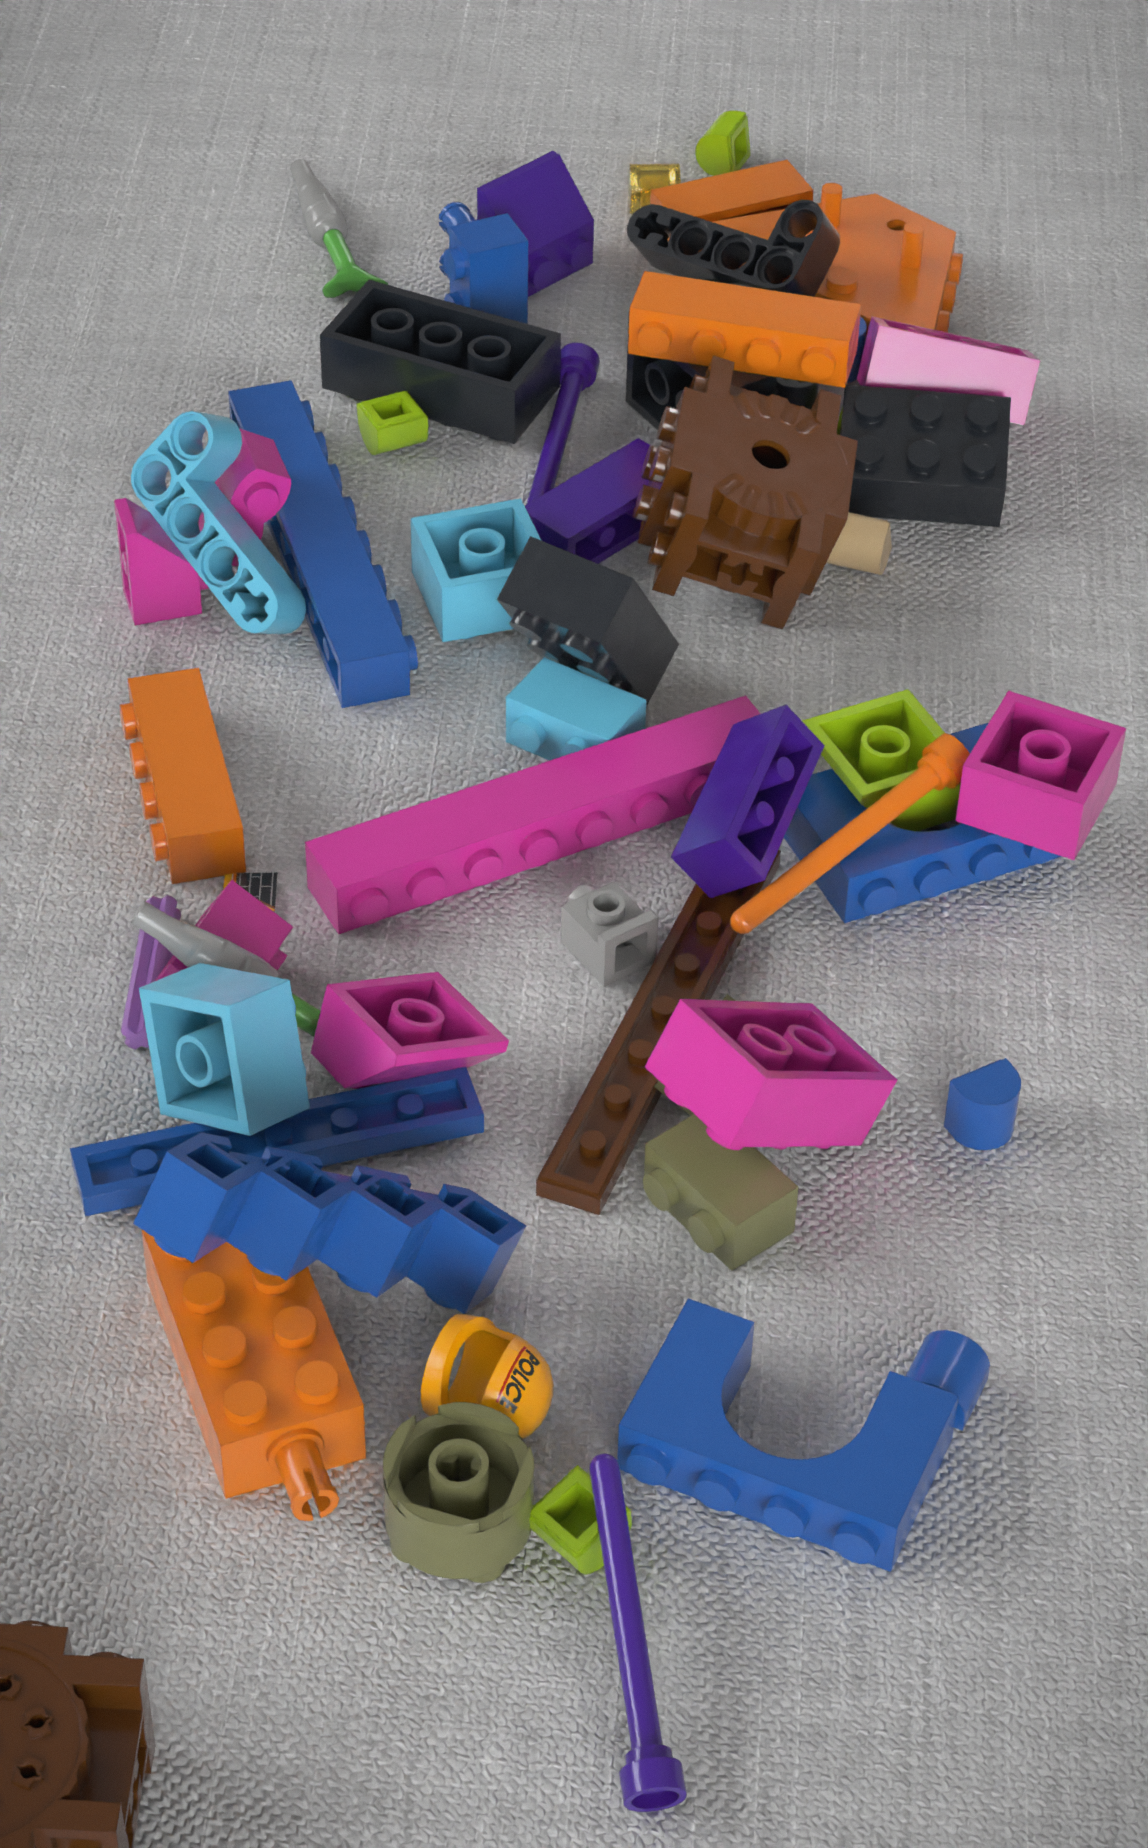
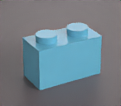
M545 657L506 696V742L549 761L643 730L646 725V699Z

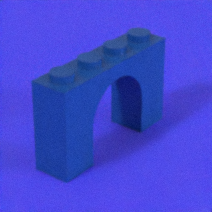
M988 723L951 733L950 735L957 738L966 747L968 752L971 753ZM833 769L812 774L784 839L798 859L801 860L867 808L860 804ZM963 823L949 829L932 832L910 831L888 824L817 879L815 883L843 923H848L870 915H878L887 910L925 898H933L942 893L977 882L988 881L997 876L1032 865L1043 864L1062 856Z
M688 1298L619 1423L617 1461L620 1470L631 1474L642 1483L652 1486L661 1485L696 1498L711 1509L730 1511L765 1524L782 1536L799 1537L834 1550L851 1562L871 1564L891 1572L952 1441L959 1395L890 1371L862 1429L843 1448L828 1455L810 1459H788L767 1454L744 1441L734 1431L725 1416L751 1367L755 1322Z

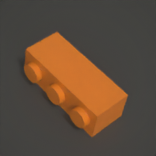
M782 160L652 189L650 204L660 205L712 222L782 210L799 200L813 201L814 190L788 160Z

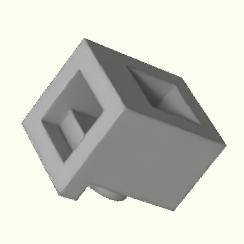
M614 881L598 889L591 884H585L576 888L568 896L565 904L561 906V942L603 987L653 964L657 956L658 916L652 910L644 912ZM621 943L625 945V947L616 950L617 945Z

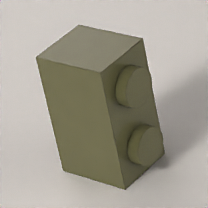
M693 1114L645 1143L643 1189L656 1208L661 1211H668L689 1231L693 1241L701 1250L707 1253L712 1252L733 1271L794 1232L799 1187L755 1147L731 1150L716 1143L708 1136L706 1132L707 1126Z

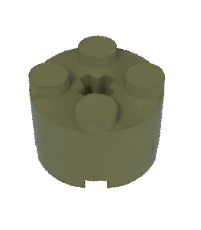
M453 1402L439 1405L438 1414L426 1417L416 1422V1415L403 1422L392 1434L384 1451L383 1487L385 1526L393 1555L398 1560L409 1563L415 1568L437 1577L469 1579L475 1583L491 1582L503 1573L505 1565L522 1551L532 1531L529 1518L534 1506V1456L531 1447L529 1446L528 1449L526 1443L519 1436V1427L508 1416L493 1408L475 1403Z

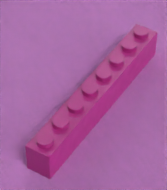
M745 695L306 841L307 887L339 935L691 814L733 724L761 713Z

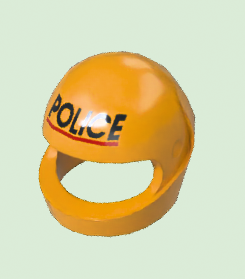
M455 1314L442 1328L431 1349L422 1378L421 1405L423 1411L429 1416L438 1414V1406L448 1403L467 1402L484 1405L508 1416L519 1427V1436L525 1439L542 1424L551 1406L554 1392L551 1369L542 1354L520 1336L497 1328L488 1318ZM465 1342L459 1369L448 1391L454 1360Z

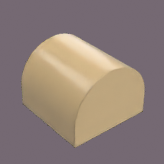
M848 512L846 524L826 563L882 575L892 549L890 523L887 520Z

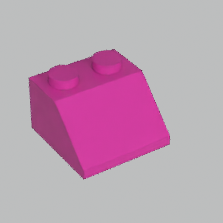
M439 972L327 984L310 1053L344 1088L360 1089L369 1087L372 1084L393 1082L461 1067L469 1068L506 1052L509 1040Z

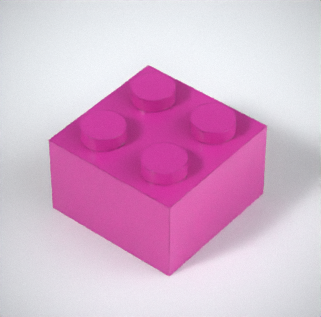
M1008 691L963 764L956 821L1075 860L1117 784L1126 728Z

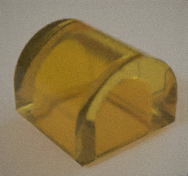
M679 163L629 164L628 195L630 214H634L635 211L643 206L650 205L652 189L681 183Z

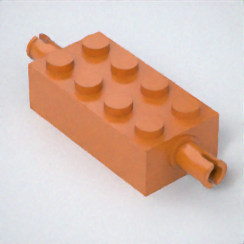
M141 1229L147 1283L225 1499L284 1483L295 1518L301 1521H313V1514L308 1503L312 1496L320 1518L327 1516L339 1503V1496L335 1487L332 1486L327 1470L366 1459L364 1404L308 1266L288 1280H284L280 1276L267 1274L254 1267L249 1262L245 1253L228 1242L192 1263L186 1258L176 1257L165 1252L156 1244L153 1236Z

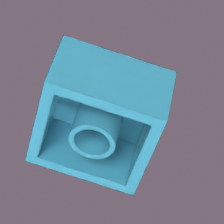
M521 498L411 518L412 574L442 642L469 639L474 636L514 629L509 624L512 618L498 602L497 598L530 536L541 540Z
M198 963L139 988L161 1115L251 1136L310 1108L305 1079L306 1068L302 1060L295 1016L296 1005L292 996L290 980Z

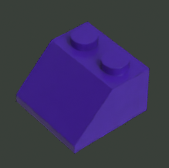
M551 151L477 188V220L508 213L528 239V297L593 263L594 219L560 154Z

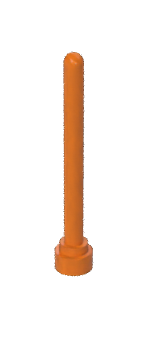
M948 733L940 735L922 750V758L917 762L918 769L737 909L730 919L732 929L739 934L751 932L932 789L941 791L945 787L950 789L957 787L961 783L963 764L970 755L966 747L957 738Z

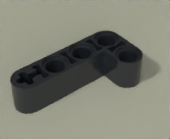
M799 200L786 207L768 240L654 204L643 206L635 211L627 225V235L630 241L649 264L658 270L681 277L701 280L717 279L727 284L815 297L840 246L839 233L820 206L812 200ZM790 276L786 281L781 283L786 277Z

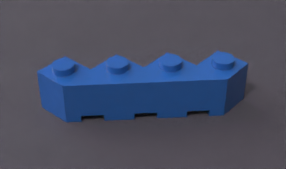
M203 1132L166 1152L133 1223L153 1236L156 1244L162 1250L173 1256L186 1258L192 1263L228 1242L245 1253L249 1262L254 1267L267 1274L280 1276L284 1280H288L316 1260H319L335 1270L339 1279L354 1290L370 1293L377 1298L407 1277L423 1287L426 1295L438 1305L449 1309H457L463 1314L469 1312L492 1294L526 1228L525 1224L468 1188L443 1184L438 1195L410 1189L412 1184L407 1175L359 1165L356 1166L352 1176L322 1171L323 1164L317 1156L269 1146L266 1147L261 1158L231 1152L232 1146L227 1137Z

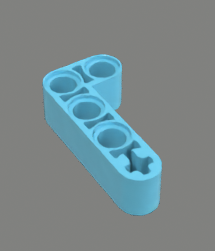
M194 411L180 414L134 464L131 473V483L136 496L243 630L257 634L292 633L300 627L305 618L306 604L301 591L215 484V481L236 460L242 446L240 429L228 417ZM207 430L208 443L206 448L203 449L202 438L204 432ZM170 470L171 481L167 489L165 479L167 472ZM203 512L205 523L204 528L200 532L198 522ZM237 555L239 566L237 573L234 575L232 561L234 556Z

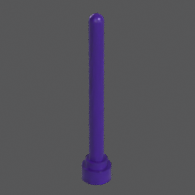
M570 343L561 349V386L526 505L552 490L555 486L581 391L590 387L595 382L600 366L599 355L589 345Z
M602 1453L592 1459L589 1471L631 1750L625 1755L626 1765L619 1771L623 1804L625 1808L636 1812L665 1810L682 1803L687 1797L683 1767L680 1760L673 1758L671 1748L663 1745L619 1463L612 1455Z

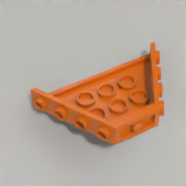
M837 183L824 184L822 186L821 203L817 204L839 233L840 246L815 297L861 304L860 316L867 325L866 335L871 316L948 332L950 313H953L956 289L960 282L963 254L954 253L956 232L876 193L842 199L843 188ZM785 209L712 222L768 240ZM790 276L786 277L781 283L786 281Z

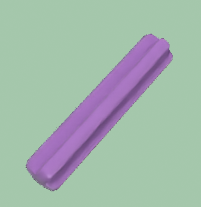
M166 895L162 899L152 896L146 901L167 915L180 920L181 912L176 908L177 900L172 896ZM141 929L139 931L121 1026V1033L126 1037L125 1044L135 1050L140 1046L149 1048L139 988L154 982L173 956L165 946Z

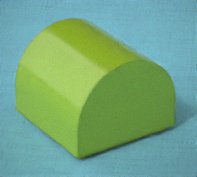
M726 111L720 114L698 141L695 148L696 159L700 167L709 175L715 176L738 171L751 156L748 116H746V112Z
M407 391L370 399L357 404L360 433L366 448L372 455L427 441L428 417Z
M577 1465L533 1506L529 1521L531 1530L582 1574H591L602 1568L604 1564L591 1478L587 1472ZM626 1506L630 1532L632 1526V1516L630 1509Z

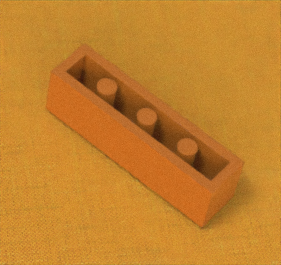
M644 271L629 309L628 354L709 366L712 357L716 356L735 362L734 371L845 388L858 347L861 304Z
M199 668L127 678L130 703L119 705L125 740L136 739L135 743H129L134 778H146L145 783H139L145 820L156 818L157 821L155 824H149L155 861H167L172 884L220 877L226 874L245 873L243 825Z

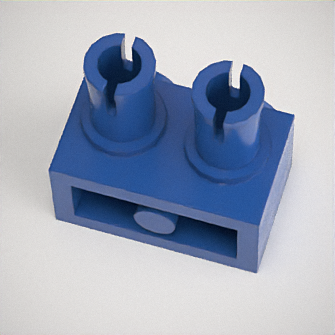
M452 202L447 204L439 214V219L442 220L439 222V226L449 236V248L444 251L439 259L440 264H442V266H439L440 270L450 280V293L445 295L444 301L528 324V239L508 213L475 220L464 203Z

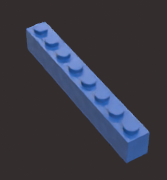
M292 380L228 391L230 419L237 424L239 429L274 440L291 478V488L286 502L276 515L267 521V525L288 576L299 588L305 599V618L341 707H352L410 695V671L418 669V657L414 640L411 635L403 636L402 619L397 601L395 599L387 600L386 598L387 588L383 569L380 564L372 565L371 547L366 531H357L356 529L357 519L353 501L350 496L342 497V482L339 469L335 463L328 464L325 437L322 431L314 432V418L309 401L300 400Z

